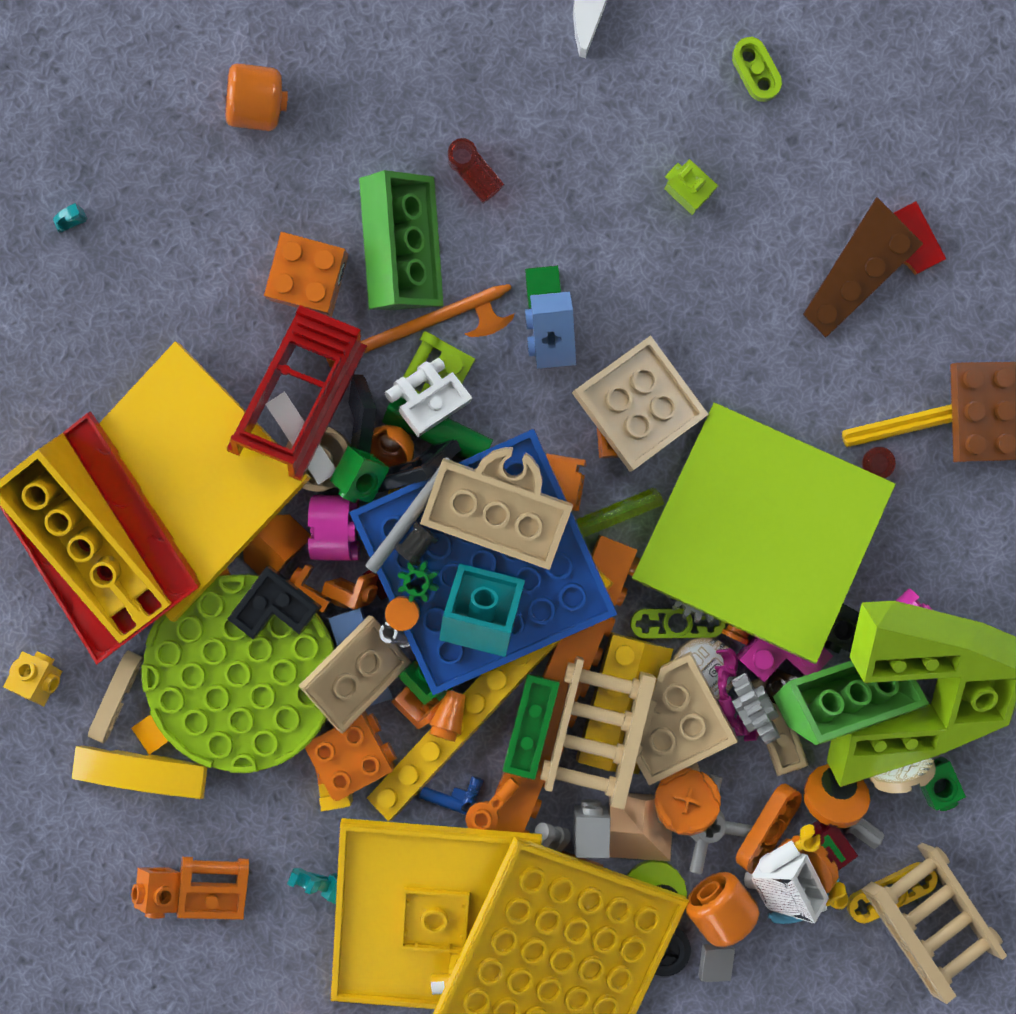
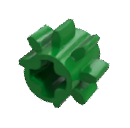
M426 560L421 564V567H416L414 562L410 561L407 563L410 572H399L397 575L400 579L404 580L398 592L406 590L410 594L409 602H412L416 596H421L422 600L427 602L429 600L427 590L437 591L439 589V586L433 583V578L439 572H430L427 569L428 561ZM415 574L418 578L424 576L426 579L422 589L419 585L413 586L411 584Z

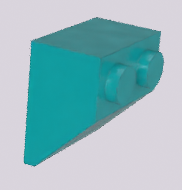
M459 563L443 614L439 640L506 657L525 580Z

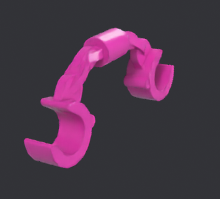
M731 648L719 649L716 653L721 655L724 660V665L715 666V670L718 673L719 704L731 727L734 728L736 736H744V741H756L759 735L757 730L748 732L740 716L737 715L735 718L734 714L736 711L731 696H728L726 690L728 677L736 676L738 668L737 655Z

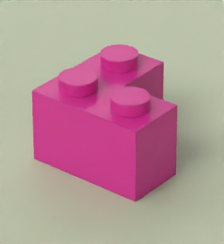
M755 636L749 640L748 645H744L736 654L738 661L763 682L771 676L784 660L788 661L803 676L820 671L833 657L823 647L817 663L813 664Z

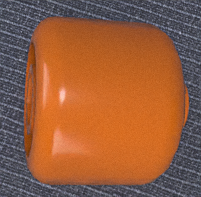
M239 63L231 65L228 73L225 119L227 124L232 127L263 131L275 129L279 122L280 111L286 112L288 91H282L281 73L271 67Z
M718 872L703 879L693 888L687 898L689 900L686 907L688 917L706 940L716 947H728L743 940L752 932L759 919L760 911L757 902L741 881L730 872Z

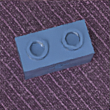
M570 292L531 295V309H525L527 329H533V336L527 337L529 357H536L537 369L576 365L574 317Z

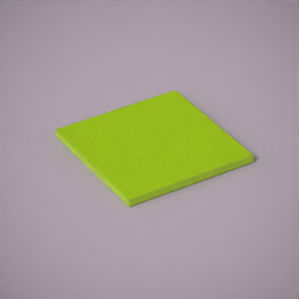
M714 402L634 572L632 580L816 664L896 483Z

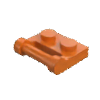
M182 856L177 918L243 920L249 875V859L238 858L237 862L193 860V857ZM192 874L236 875V883L191 882Z

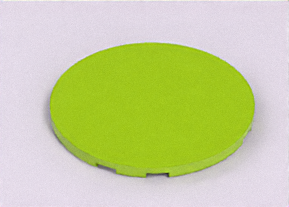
M250 574L218 576L176 622L170 621L165 614L159 617L154 622L147 637L144 661L141 665L142 687L151 709L150 714L164 737L178 751L194 762L208 768L213 767L219 770L230 771V773H251L280 765L302 751L317 736L327 718L300 689L299 685L335 650L330 634L318 614L314 616L301 634H298L274 614L254 640L230 622L227 618L259 577Z

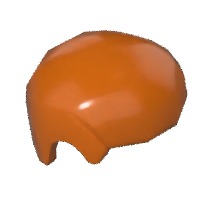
M382 425L374 428L370 454H373L388 467L413 460L414 442L409 433L403 428L394 425Z

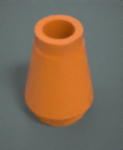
M447 690L429 724L432 726L430 730L431 735L455 742L457 734L461 735L465 695Z

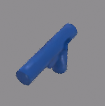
M471 776L468 790L455 787L451 796L424 786L419 798L466 815L467 811L463 810L462 806L466 803H470L471 806L476 803L484 780Z

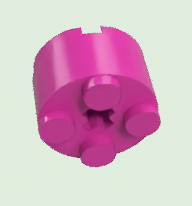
M313 495L310 498L308 527H310L311 538H308V550L311 560L359 561L360 543L356 541L357 534L359 533L349 513L359 508V499L356 503H353L340 495Z

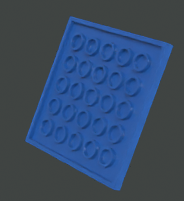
M531 429L459 462V464L476 469L482 458L493 450L513 447L512 456L504 462V469L510 475H518L524 469L522 458L527 452L540 467L543 479L541 493L567 502L535 429ZM430 479L410 484L349 512L370 558ZM424 509L377 571L389 601L398 596H410L406 590L398 592L404 580L397 576L399 572H410L407 564L410 561H413L416 567H421V564L426 560L428 561L427 569L430 572H439L433 578V583L437 584L439 589L437 591L427 590L429 594L427 602H424L421 596H416L414 600L420 608L419 620L411 629L404 631L433 696L618 615L572 511L550 570L421 525L420 522L425 511ZM459 563L525 580L506 657L439 640L443 614ZM416 574L415 578L411 580L413 586L419 585L421 589L422 585L426 582L424 576L418 578Z

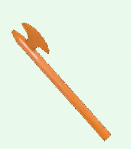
M510 284L493 286L362 340L361 343L367 345L365 353L474 308L479 318V325L476 329L465 333V335L480 337L496 333L513 320L515 313L506 317H499L494 313L490 302L499 299L511 290L512 287ZM326 358L330 368L333 367L335 361Z

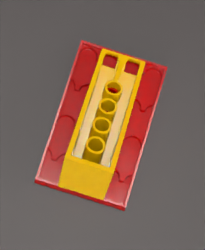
M90 411L0 479V509L97 665L198 589L201 584L197 579L196 573L174 543V538L118 455V450Z

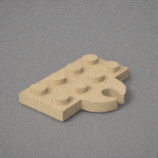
M513 447L493 450L482 458L476 469L443 458L420 524L550 570L573 504L541 493L543 479L540 467L533 457L527 452L522 458L524 469L518 475H510L504 469V462L512 456Z

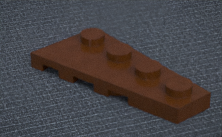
M876 197L802 315L826 338L917 251L923 243Z

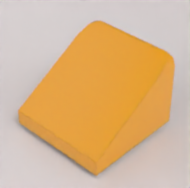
M151 714L131 728L149 755L169 742L156 726Z

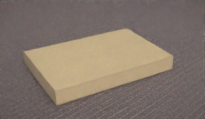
M370 615L299 685L300 689L336 730L342 734L412 663L396 643H385L381 640L379 635L381 625L375 617Z

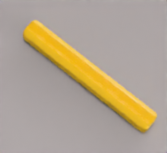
M952 404L843 430V443L846 447H851L951 423Z

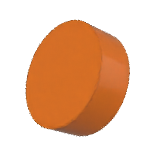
M408 596L394 598L385 609L387 623L398 631L411 629L420 617V608L415 600L409 602Z

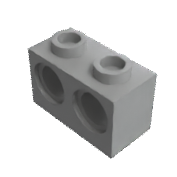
M586 799L581 800V805H574L573 846L576 858H609L610 815L607 806L601 805L599 800Z

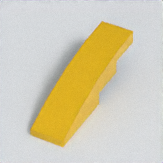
M81 745L75 748L72 779L134 791L203 799L208 767L160 755H142L121 750L109 751Z

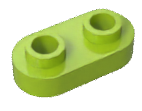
M755 37L741 39L732 52V62L751 97L760 102L770 101L775 98L781 89V75L765 45ZM751 52L754 60L750 62L745 61L743 53ZM761 80L767 81L769 89L761 90L758 82Z

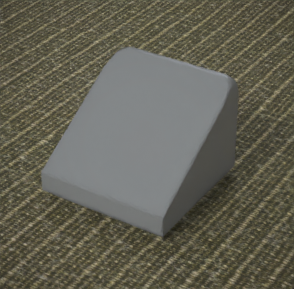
M702 943L698 973L700 981H731L735 948L716 947L711 944Z

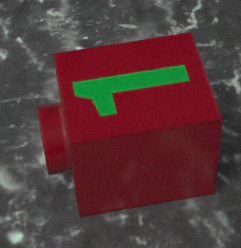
M818 820L811 824L815 830V834L812 837L820 834V845L828 852L826 857L832 863L834 860L838 871L858 857V854L836 825L829 824L828 826Z

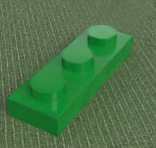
M527 673L502 772L535 780L560 681Z

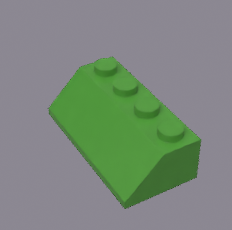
M384 170L359 178L369 309L402 310L444 306L434 177Z
M852 661L788 681L773 696L787 727L815 745L929 705L917 680L864 683Z

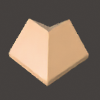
M628 793L624 810L611 807L609 802V857L670 861L672 831L667 829L663 823L658 822V816L654 807L655 795Z

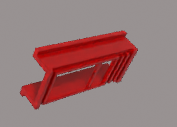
M299 305L296 315L234 435L230 438L226 448L227 451L240 456L243 448H248L287 464L289 477L302 481L367 349V345L361 343V329ZM296 346L335 361L325 382L292 370L286 365ZM281 374H289L322 388L292 449L251 434Z

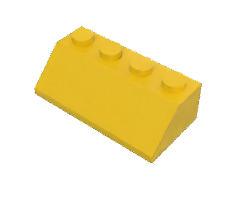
M611 632L599 673L632 681L633 678L639 679L641 671L653 674L657 682L660 668L662 665L670 662L673 649ZM595 686L590 705L625 713V711L631 712L634 699L629 698V694ZM586 719L581 738L616 746L617 743L623 744L626 731H622L620 726ZM578 751L576 755L578 763L616 772L618 764L613 763V759ZM637 762L635 764L633 774L640 773V768Z

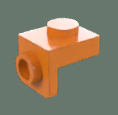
M306 564L303 569L298 566L289 581L322 607L319 610L321 613L326 612L332 599L305 584L314 566Z
M370 573L360 576L356 584L342 577L329 580L324 583L321 594L331 598V602L336 606L355 610L369 605L376 597L378 575Z
M405 686L391 703L417 729H420L430 724L442 699L438 701L434 697L424 705Z

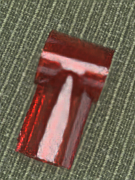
M459 138L450 144L447 153L450 168L458 173L483 204L504 187L505 184L477 152L473 142L465 138ZM458 149H465L471 154V159L467 163H458L453 158L454 152Z

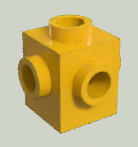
M22 651L19 658L11 665L9 676L3 687L44 707L50 695L57 689L63 671L52 665L55 659L37 651L32 656Z

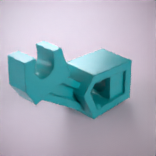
M293 868L287 885L294 887V885L301 886L305 889L304 892L308 894L322 891L321 896L327 901L336 904L338 873L325 876L307 872L301 868Z

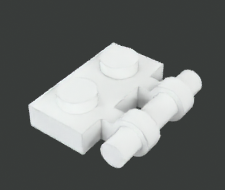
M436 358L430 363L424 362L417 367L415 373L407 378H399L393 383L394 386L385 391V396L391 403L400 397L407 401L400 406L398 412L417 437L468 405L472 400L471 395L453 372L443 379L438 373L445 369V364L440 358ZM423 382L431 386L420 394L414 389Z

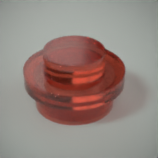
M884 447L869 449L862 459L864 470L882 478L890 476L896 465L893 453Z

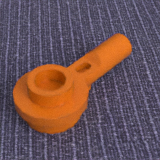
M510 777L490 801L473 804L466 813L467 827L495 830L499 820V809L518 790L520 784Z

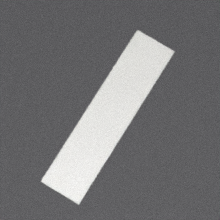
M284 391L265 405L293 446L305 421ZM320 444L308 466V470L318 485L330 478L336 469Z

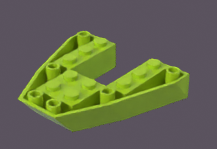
M898 601L862 602L849 658L863 682L938 679L932 702L926 707L831 740L827 763L839 786L842 787L939 756L1008 726L1016 711V636L982 622Z

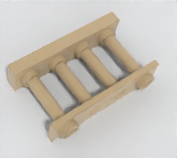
M576 656L575 662H568L564 682L569 683L551 760H544L540 779L545 780V790L550 792L553 790L555 780L604 791L606 796H610L609 802L611 807L624 810L656 677L653 674L640 671L639 679L633 678L630 681L582 669L583 657ZM579 682L629 694V698L634 699L631 712L625 711V713H620L575 702ZM575 715L620 726L622 731H626L623 744L617 743L614 746L566 734L570 716ZM563 747L613 759V763L618 764L615 777L609 776V778H604L559 767Z
M921 843L917 847L925 858L922 863L890 887H882L871 881L862 888V891L932 996L948 1004L956 997V994L950 987L954 976L986 951L1002 960L1007 957V954L1001 947L1003 941L999 934L992 927L987 926L947 864L950 861L947 855L939 847H932ZM935 871L943 887L908 914L901 913L896 905L899 902L898 898L931 872ZM951 898L961 913L926 941L919 940L914 933L917 929L916 925ZM969 925L979 940L943 968L937 967L932 960L935 956L934 951Z

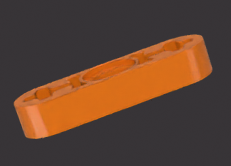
M784 783L778 786L771 795L736 854V863L747 872L753 874L759 864V860L765 854L774 850L801 804L802 794Z

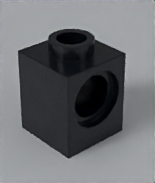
M842 604L824 647L839 654L841 649L851 653L859 617L858 611ZM844 620L848 625V631L845 636L837 638L834 634V627L839 621Z

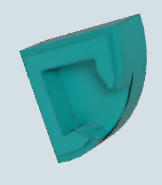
M74 203L58 212L54 216L53 222L57 231L63 232L87 222V216L84 209Z

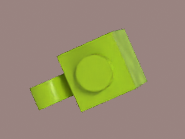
M690 159L683 166L677 163L665 176L668 182L664 190L691 215L703 205L718 187Z

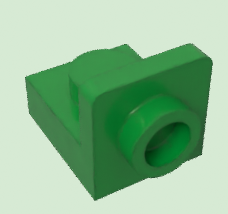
M416 658L398 676L424 705L434 697L440 701L446 695L447 690L434 696L432 695Z

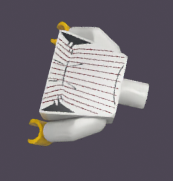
M808 824L801 828L800 840L795 843L791 840L776 850L765 854L759 860V864L753 874L746 871L744 883L747 888L758 891L769 910L815 923L820 913L827 911L828 906H832L835 909H844L848 904V895L845 884L837 882L828 896L808 855L800 853L801 850L815 852L820 847V834L812 837L815 834L814 826Z

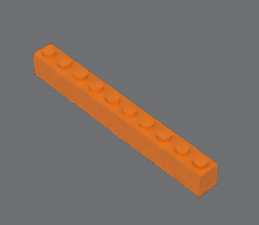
M599 535L591 555L597 568L614 583L607 591L614 606L618 605L621 607L628 588L623 587L628 575H634L640 558L636 557L638 550ZM611 617L563 638L553 648L542 677L560 681L536 778L533 780L503 772L495 794L510 777L515 779L520 784V787L499 809V820L495 830L530 833L525 828L530 817L536 819L542 804V800L538 799L542 787L545 788V780L540 779L544 760H551L569 683L564 682L568 662L574 663L576 656H580L584 659L582 669L590 670L591 665L597 667L603 653V649L599 648L603 635L609 637L615 624V618ZM579 682L575 702H577L579 696L585 697L590 686L589 684ZM570 716L568 727H573L577 716Z

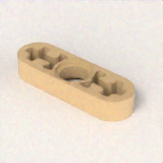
M129 650L124 654L90 726L88 737L101 743L106 742L124 705L121 701L125 692H130L144 657Z

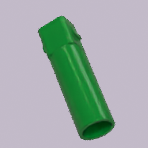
M400 397L393 403L390 402L382 423L401 427L409 434L417 437L398 412L400 406L407 401ZM450 418L445 419L426 433L417 437L432 445L452 439L457 440L461 451L455 456L462 460L489 449L493 442V439Z

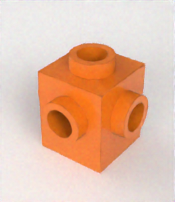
M168 867L138 868L136 884L133 885L131 892L134 908L145 913V917L153 919L165 918V913H177L181 872Z

